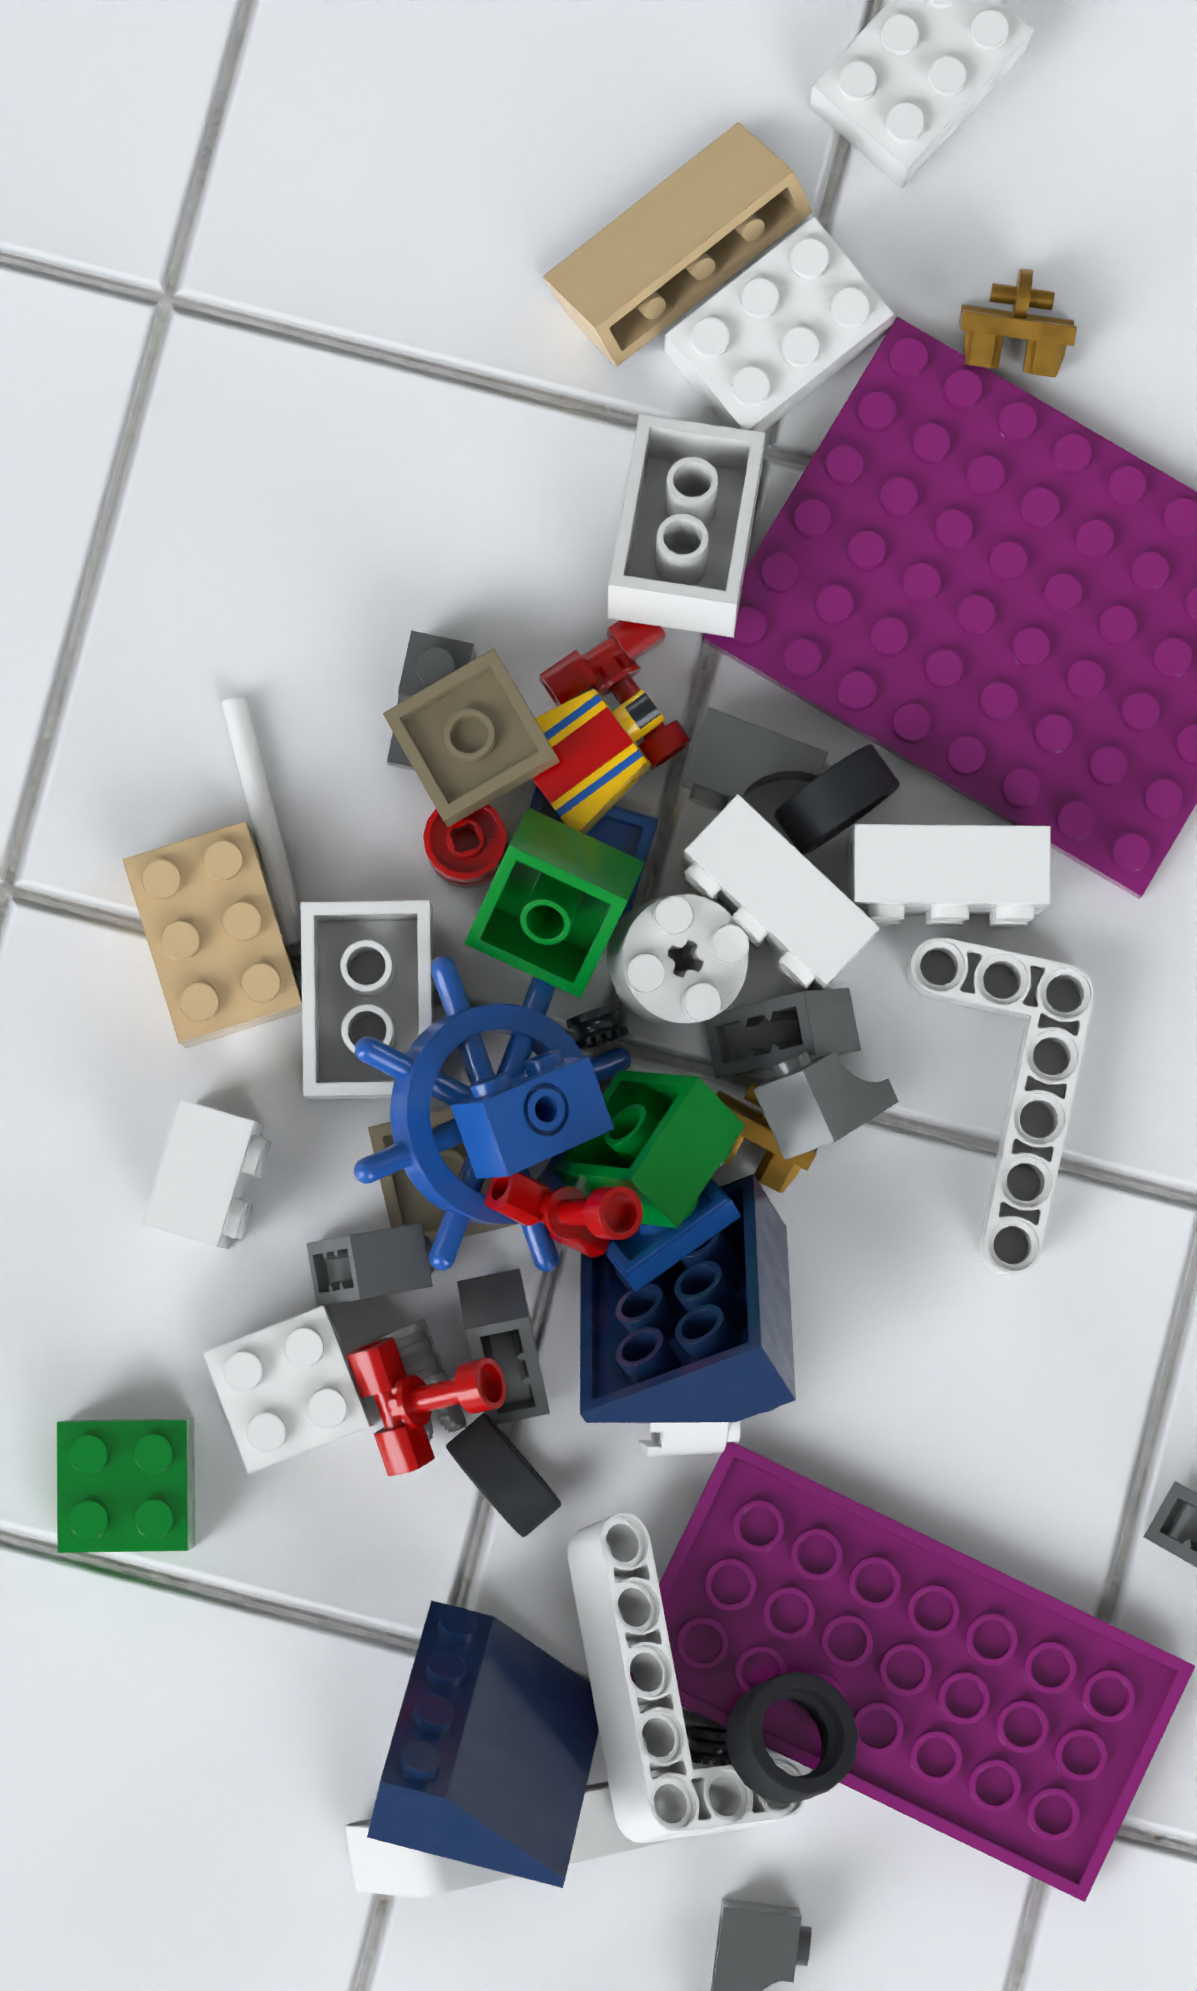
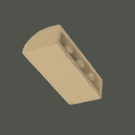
M737 122L546 273L543 279L580 330L618 367L811 214L813 210L794 171L743 125Z

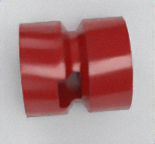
M489 804L450 827L445 824L439 812L435 809L426 822L423 834L425 852L437 876L450 885L465 889L481 887L492 881L508 848L505 824L496 809Z

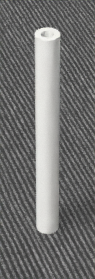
M238 696L224 700L222 705L268 887L286 945L301 944V912L247 697Z

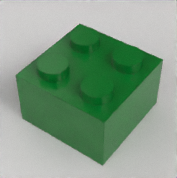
M527 807L464 944L581 999L630 898L645 862Z
M619 1070L603 1094L614 1129L566 1150L552 1172L566 1186L579 1189L586 1198L595 1189L603 1186H624L630 1188L637 1194L642 1204L643 1217L641 1224L678 1229L682 1221L695 1210L699 1195L716 1169L722 1166L730 1156L731 1146L745 1125L700 1077Z
M194 1418L65 1420L57 1422V1553L188 1551L195 1547Z

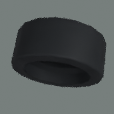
M869 744L851 753L809 782L775 811L774 817L799 852L805 855L819 848L872 811L898 789L900 782L874 746Z
M482 1413L447 1443L446 1449L457 1464L521 1537H526L561 1507V1501L486 1413Z
M795 1671L771 1677L756 1684L740 1696L728 1717L726 1745L731 1765L745 1786L767 1800L789 1804L828 1792L846 1778L856 1758L858 1731L852 1709L840 1691L820 1676ZM793 1700L806 1709L817 1724L822 1742L820 1761L817 1767L808 1774L800 1776L788 1774L775 1764L766 1750L762 1735L763 1715L766 1709L776 1701Z

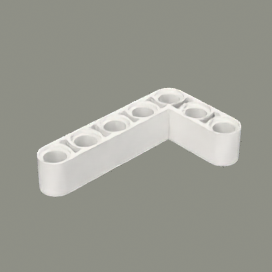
M934 937L924 941L913 952L907 964V978L911 987L919 995L936 1001L1025 1019L979 1238V1253L983 1262L991 1270L1000 1274H1019L1029 1270L1038 1261L1042 1252L1094 1002V986L1091 978L1082 969L1071 964L950 938ZM940 952L951 959L954 966V976L950 983L934 985L923 977L920 970V962L925 954ZM1002 965L1014 974L1016 990L1013 996L1007 999H998L986 991L983 984V975L988 967ZM1065 979L1076 987L1078 1003L1073 1011L1060 1012L1048 1003L1046 989L1051 980ZM1052 1041L1063 1049L1065 1053V1066L1059 1074L1047 1075L1035 1066L1033 1051L1039 1042ZM1028 1103L1042 1104L1052 1115V1128L1044 1138H1034L1022 1129L1020 1114L1023 1107ZM1016 1165L1031 1167L1038 1175L1040 1188L1032 1200L1021 1201L1016 1199L1008 1190L1007 1176ZM1005 1227L1019 1230L1027 1242L1024 1257L1015 1264H1007L1001 1261L994 1251L996 1234Z
M618 1513L579 1529L571 1537L568 1544V1562L613 1811L621 1832L625 1837L634 1842L648 1843L750 1829L797 1814L803 1807L805 1800L784 1804L764 1799L745 1786L732 1765L693 1769L648 1531L638 1518L627 1513ZM606 1542L608 1543L611 1549L612 1555L608 1551ZM618 1606L620 1607V1609H621V1611H622L623 1619H622V1617L620 1616V1613H619V1610H618ZM630 1671L633 1673L635 1684L630 1676ZM642 1735L645 1738L647 1749L644 1747ZM773 1759L775 1764L792 1776L802 1775L799 1769L791 1762L783 1759ZM709 1795L711 1796L713 1807L711 1806ZM654 1800L657 1803L659 1815L656 1813L654 1807Z
M608 1781L594 1783L586 1786L569 1864L677 1839L640 1843L625 1837L618 1828L614 1816ZM654 1800V1807L656 1813L659 1815V1809L657 1803ZM371 1818L345 1825L355 1891L403 1897H425L517 1877L367 1838Z

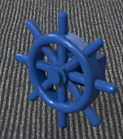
M438 956L431 963L430 969L446 1016L427 1027L413 1042L406 1054L368 1036L359 1039L355 1045V1054L360 1061L394 1077L395 1080L390 1105V1121L394 1145L358 1160L354 1166V1175L361 1183L369 1184L404 1169L417 1190L434 1206L445 1212L429 1254L430 1264L435 1269L444 1271L454 1264L469 1222L484 1225L518 1223L488 1208L484 1204L486 1195L480 1193L485 1178L508 1177L519 1171L531 1177L528 1167L551 1158L546 1168L536 1180L548 1185L551 1192L558 1187L566 1186L552 1172L553 1168L566 1150L614 1129L598 1083L616 1076L619 1070H628L631 1066L632 1058L630 1053L624 1048H614L591 1059L589 1055L584 1056L573 1038L561 1026L546 1016L556 987L534 976L522 1006L495 1003L471 1007L454 960L448 956ZM485 1031L499 1032L510 1036L496 1075L480 1034ZM457 1047L471 1083L470 1087L440 1072V1068L445 1060ZM533 1051L537 1056L530 1058ZM431 1097L451 1106L455 1118L432 1128L430 1120ZM464 1143L467 1154L457 1178L445 1164L440 1153ZM541 1222L532 1226L521 1224L535 1266L543 1272L554 1270L559 1264V1254L546 1225Z

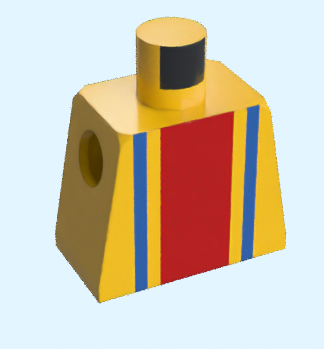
M644 689L633 695L615 710L610 708L597 690H590L535 718L560 762L532 779L565 825L586 834L650 768L652 764L636 741L666 719Z

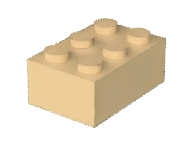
M246 821L122 859L179 1044L188 1048L302 1012L300 984L282 933L253 832Z

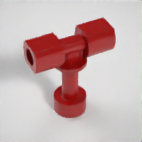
M619 620L608 627L606 633L608 638L582 656L577 650L573 651L542 672L539 676V681L557 707L592 689L597 690L602 697L612 692L621 705L640 691V688L633 680V677L641 670L636 659L664 641L666 634L662 627ZM675 720L667 725L664 722L660 723L643 736L644 741L639 747L652 764L649 769L653 770L681 752L692 740L678 720Z
M520 1171L508 1177L492 1178L484 1201L488 1208L522 1225L532 1226L538 1222L545 1224L553 1240L590 1258H596L604 1254L610 1240H623L633 1236L639 1229L643 1217L641 1201L630 1188L624 1186H603L595 1189L586 1198L579 1189L571 1186L558 1187L551 1192L548 1185Z
M394 1337L363 1344L346 1354L360 1396L368 1397L373 1395L384 1425L383 1428L373 1434L388 1476H396L418 1470L435 1459L424 1427L431 1418L432 1410L461 1404L468 1413L476 1414L498 1409L505 1401L506 1383L503 1372L497 1362L489 1357L461 1363L457 1367L453 1379L426 1385L420 1377L406 1375Z

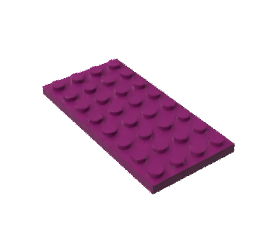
M727 1442L724 1452L720 1454L659 1582L681 1706L727 1728L728 1717L738 1698L756 1684L776 1675L795 1671L820 1676L840 1691L852 1709L858 1731L856 1758L846 1778L839 1783L1083 1902L1086 1901L1195 1668V1665L735 1442ZM630 1671L632 1681L635 1683L633 1673ZM785 1699L774 1702L766 1709L763 1715L762 1735L765 1747L812 1770L815 1769L820 1761L822 1744L817 1724L808 1711L793 1700Z

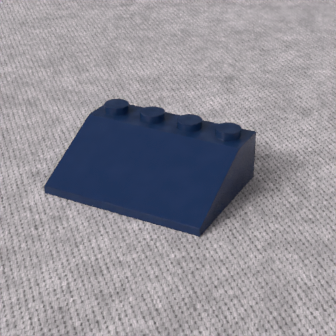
M754 1174L720 1186L732 1200L741 1217L637 1292L634 1291L605 1254L596 1258H590L581 1253L580 1415L586 1423L738 1422L760 1413L772 1411L781 1405L796 1400L787 1227Z
M431 1600L380 1779L367 1838L563 1888L599 1733L590 1682L496 1617Z

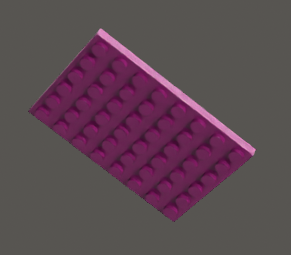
M897 316L747 565L744 573L734 638L706 634L703 642L1012 825L1050 826L1051 848L1140 899L1197 804V492L985 367L965 364L964 355Z

